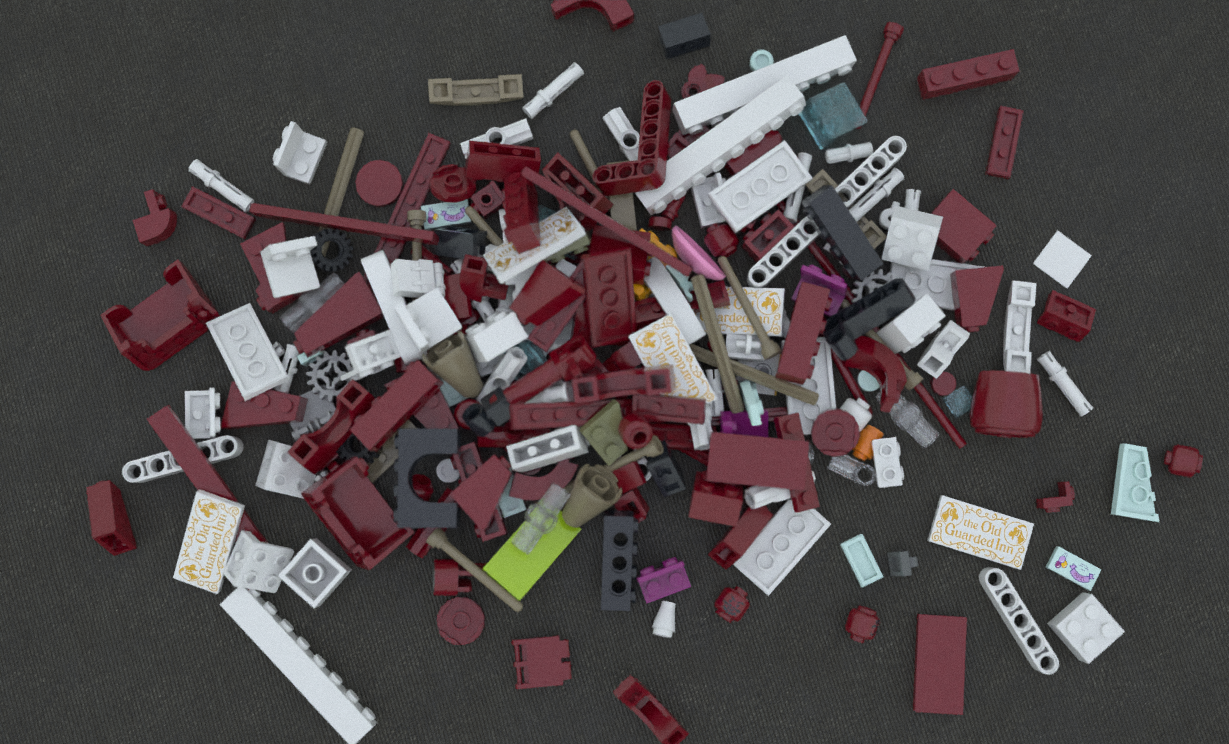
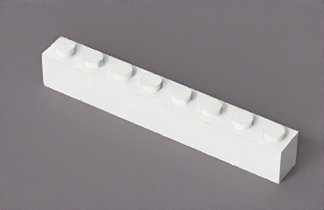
M845 35L675 102L672 111L682 134L690 133V135L701 132L703 130L702 127L707 125L717 126L725 118L731 116L786 75L802 92L808 89L810 84L815 82L822 84L830 80V76L835 74L842 76L849 73L857 60Z
M786 75L669 159L666 163L665 182L661 187L654 190L635 192V194L651 216L654 213L662 212L668 203L683 197L692 186L700 185L706 179V176L713 171L721 170L727 161L731 158L739 157L743 154L745 148L752 143L757 144L764 138L766 133L781 127L787 118L798 115L806 106L803 94L789 76Z
M238 587L220 604L222 608L348 744H356L377 724L374 720L376 718L374 713L369 708H363L360 705L358 696L351 689L347 691L341 684L343 681L340 676L335 672L331 673L325 667V660L320 655H314L309 650V643L300 636L298 638L292 631L294 628L286 619L282 620L276 614V607L269 601L265 602L260 597L261 592L259 590Z

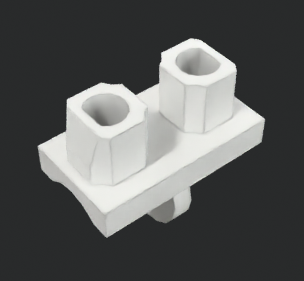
M751 334L726 335V349L729 359L768 362V360H764L760 352L762 344L758 336H752Z

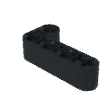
M896 278L826 319L824 335L827 343L840 360L850 359L858 350L856 338L911 307L916 300L915 295L902 278Z

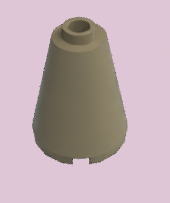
M457 331L458 334L451 335L431 347L427 355L423 353L422 360L426 366L463 397L473 398L480 394L483 382L466 336L461 331Z
M586 464L580 469L562 511V517L567 525L576 528L580 527L614 505L621 498L622 488H618L616 484L618 479L610 470L598 464L594 467Z

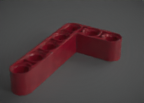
M651 81L644 87L638 160L602 165L593 172L592 178L605 196L654 190L661 187L665 182L671 98L661 81Z

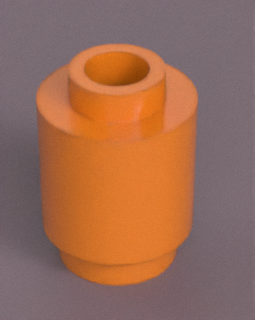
M867 424L865 429L863 428L860 432L858 444L852 449L854 451L852 455L862 461H865L866 458L871 460L873 458L871 442L872 440L881 439L884 434L877 428Z

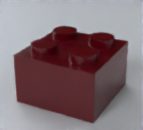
M696 471L691 493L689 517L737 527L743 502V484L706 481L707 471Z

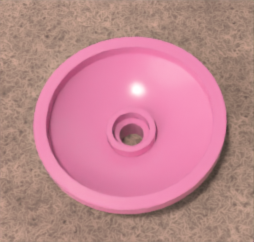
M678 226L672 229L674 248L682 259L681 261L694 268L692 271L698 275L703 274L705 278L712 280H723L726 277L715 261L686 232Z

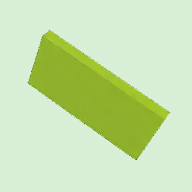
M545 498L482 570L520 601L580 532L581 528L567 525L562 517V511Z

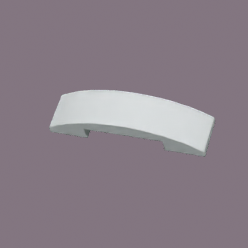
M655 257L649 259L648 261L652 262L650 276H645L644 283L651 290L665 314H672L688 345L706 335L704 329L664 265Z
M1011 282L1004 326V371L1030 373L1032 352H1029L1031 313L1032 308L1035 306L1036 283Z

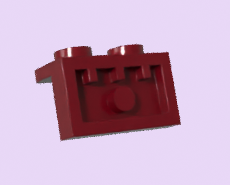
M1052 290L1048 295L1044 312L1038 318L1037 324L1064 335L1071 340L1080 342L1091 331L1096 309Z

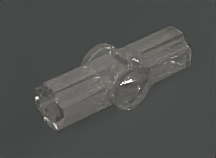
M334 272L320 283L318 289L304 292L299 297V302L282 314L280 319L292 333H295L345 283Z
M881 391L874 397L880 404ZM900 394L898 404H894L890 411L891 419L899 428L905 432L907 431L920 446L926 449L940 434L923 417L921 410L913 402L906 400Z
M553 482L540 502L532 504L527 509L525 514L526 522L511 541L512 544L529 555L542 535L554 529L557 524L556 515L571 494Z

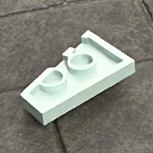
M1120 444L1111 508L1112 515L1159 522V516L1155 513L1153 502L1156 501L1155 493L1151 490L1149 479L1151 477L1147 447Z

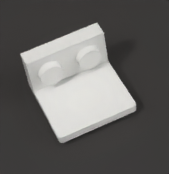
M291 121L289 126H286L283 130V141L280 148H277L274 152L273 165L284 176L310 185L327 141L303 132L297 123Z
M315 236L268 245L260 252L274 298L310 291L320 287L310 250L317 246Z
M438 288L431 290L406 306L401 302L394 307L397 316L421 353L462 329V325Z
M391 330L347 345L345 348L354 370L340 376L342 381L346 379L357 381L367 375L378 373L395 365L393 360L401 357Z
M268 440L255 486L303 498L301 493L314 483L316 474L314 475L302 467L287 453L292 446Z
M241 530L223 574L236 587L276 593L282 581L278 575L290 563L294 550L288 547L260 542L250 531Z

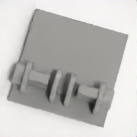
M325 384L321 385V388L327 391ZM312 390L300 396L307 398L308 403L303 422L290 423L293 429L292 436L295 440H298L303 434L319 430L330 420L336 407L333 402L328 401V396L321 400L319 398L320 392L313 394Z

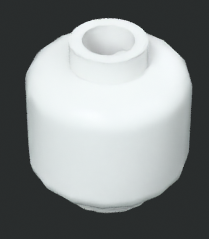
M860 397L857 400L848 398L839 408L848 411L854 416L859 425L860 432L872 418L868 410L870 405Z

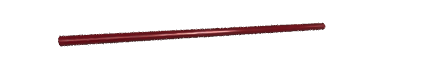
M782 200L776 207L784 214L786 203ZM797 219V222L792 224L796 226L800 221ZM813 241L807 248L828 276L833 274L841 277L815 241ZM847 285V294L845 298L850 304H853L851 303V301L855 299L856 296L851 294L852 290ZM877 326L873 330L877 333L880 327ZM899 352L896 353L895 355L911 371V368L908 366V364L905 362V360L902 358ZM920 382L914 387V390L959 449L964 447L967 442Z

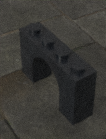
M399 429V435H395V449H398V459H395L394 471L395 474H398V483L394 485V497L398 498V508H394V522L397 523V528L460 527V505L458 503H431L425 501L416 493L412 483V475L416 465L427 456L435 454H461V430Z

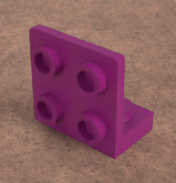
M803 265L801 268V279L791 301L796 302L798 290L802 282L830 289L828 297L832 298L829 311H824V315L831 317L836 314L847 294V284L844 283V279L833 274L827 276L822 273L820 268L814 265H809V267Z
M763 409L764 414L760 415L762 424L756 426L751 425L746 410L739 413L720 411V433L768 437V411Z
M673 557L662 561L663 566L654 569L652 565L639 570L640 575L636 577L646 603L691 587L684 568V562L681 559L677 560V558Z

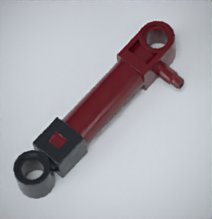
M582 336L571 338L549 353L551 359L504 390L499 386L481 398L482 405L474 403L467 407L462 414L463 421L476 436L483 437L493 430L495 424L499 427L510 419L509 405L525 404L562 378L566 382L573 377L577 380L581 379V372L589 368L596 361V354L585 338Z

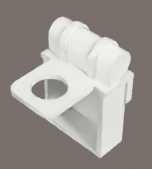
M396 259L391 264L393 296L420 298L431 290L438 288L443 297H445L446 285L444 284V270L441 263H433L432 260L423 259L418 261Z

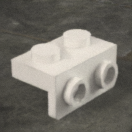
M720 172L706 178L700 185L691 187L701 228L709 227L715 223L722 224L727 222L708 197V193L726 181L725 178L721 177Z
M896 437L872 440L877 486L882 488L903 485L904 472L899 463L901 452Z

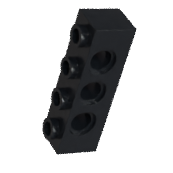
M605 510L601 610L630 611V603H635L636 589L631 588V580H636V565H632V556L637 557V542H633V533H638V519L634 518V511ZM617 533H624L627 538L624 541H617L614 536ZM622 556L626 559V562L616 564L613 559ZM615 580H622L625 582V585L623 587H615L612 583Z

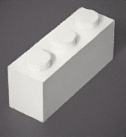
M573 425L509 445L507 450L512 470L524 473L588 453L585 437L578 430L580 428Z

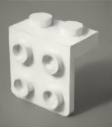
M209 388V391H185V428L193 439L215 438V433H220V417H215V409H220V393H215V388Z

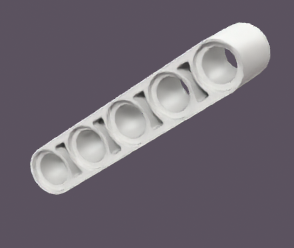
M384 250L362 258L361 262L405 365L422 359L423 353L419 351L395 312L394 307L402 302L406 306L407 303L403 296H393L391 265Z
M221 436L197 443L202 452L205 447L208 446L210 448L211 455L208 460L211 464L235 458L243 451L242 440L235 436ZM231 440L234 443V449L228 453L225 446ZM170 451L130 461L125 464L122 470L124 479L132 483H143L184 472ZM159 460L164 462V469L161 472L156 468ZM136 466H139L141 469V474L138 478L133 474Z
M984 568L979 574L980 584L1030 665L1035 670L1044 674L1055 673L1059 667L1058 658L1006 574L998 568ZM992 572L997 575V581L993 585L988 581V576ZM1008 593L1010 601L1004 606L1001 602V597L1003 594ZM1018 614H1021L1023 618L1020 626H1016L1014 623V618ZM1034 635L1036 642L1032 647H1029L1027 639ZM1044 656H1047L1048 665L1042 668L1040 661Z

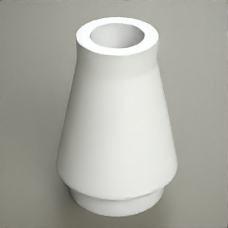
M661 602L660 609L652 625L654 635L672 638V633L675 632V603Z

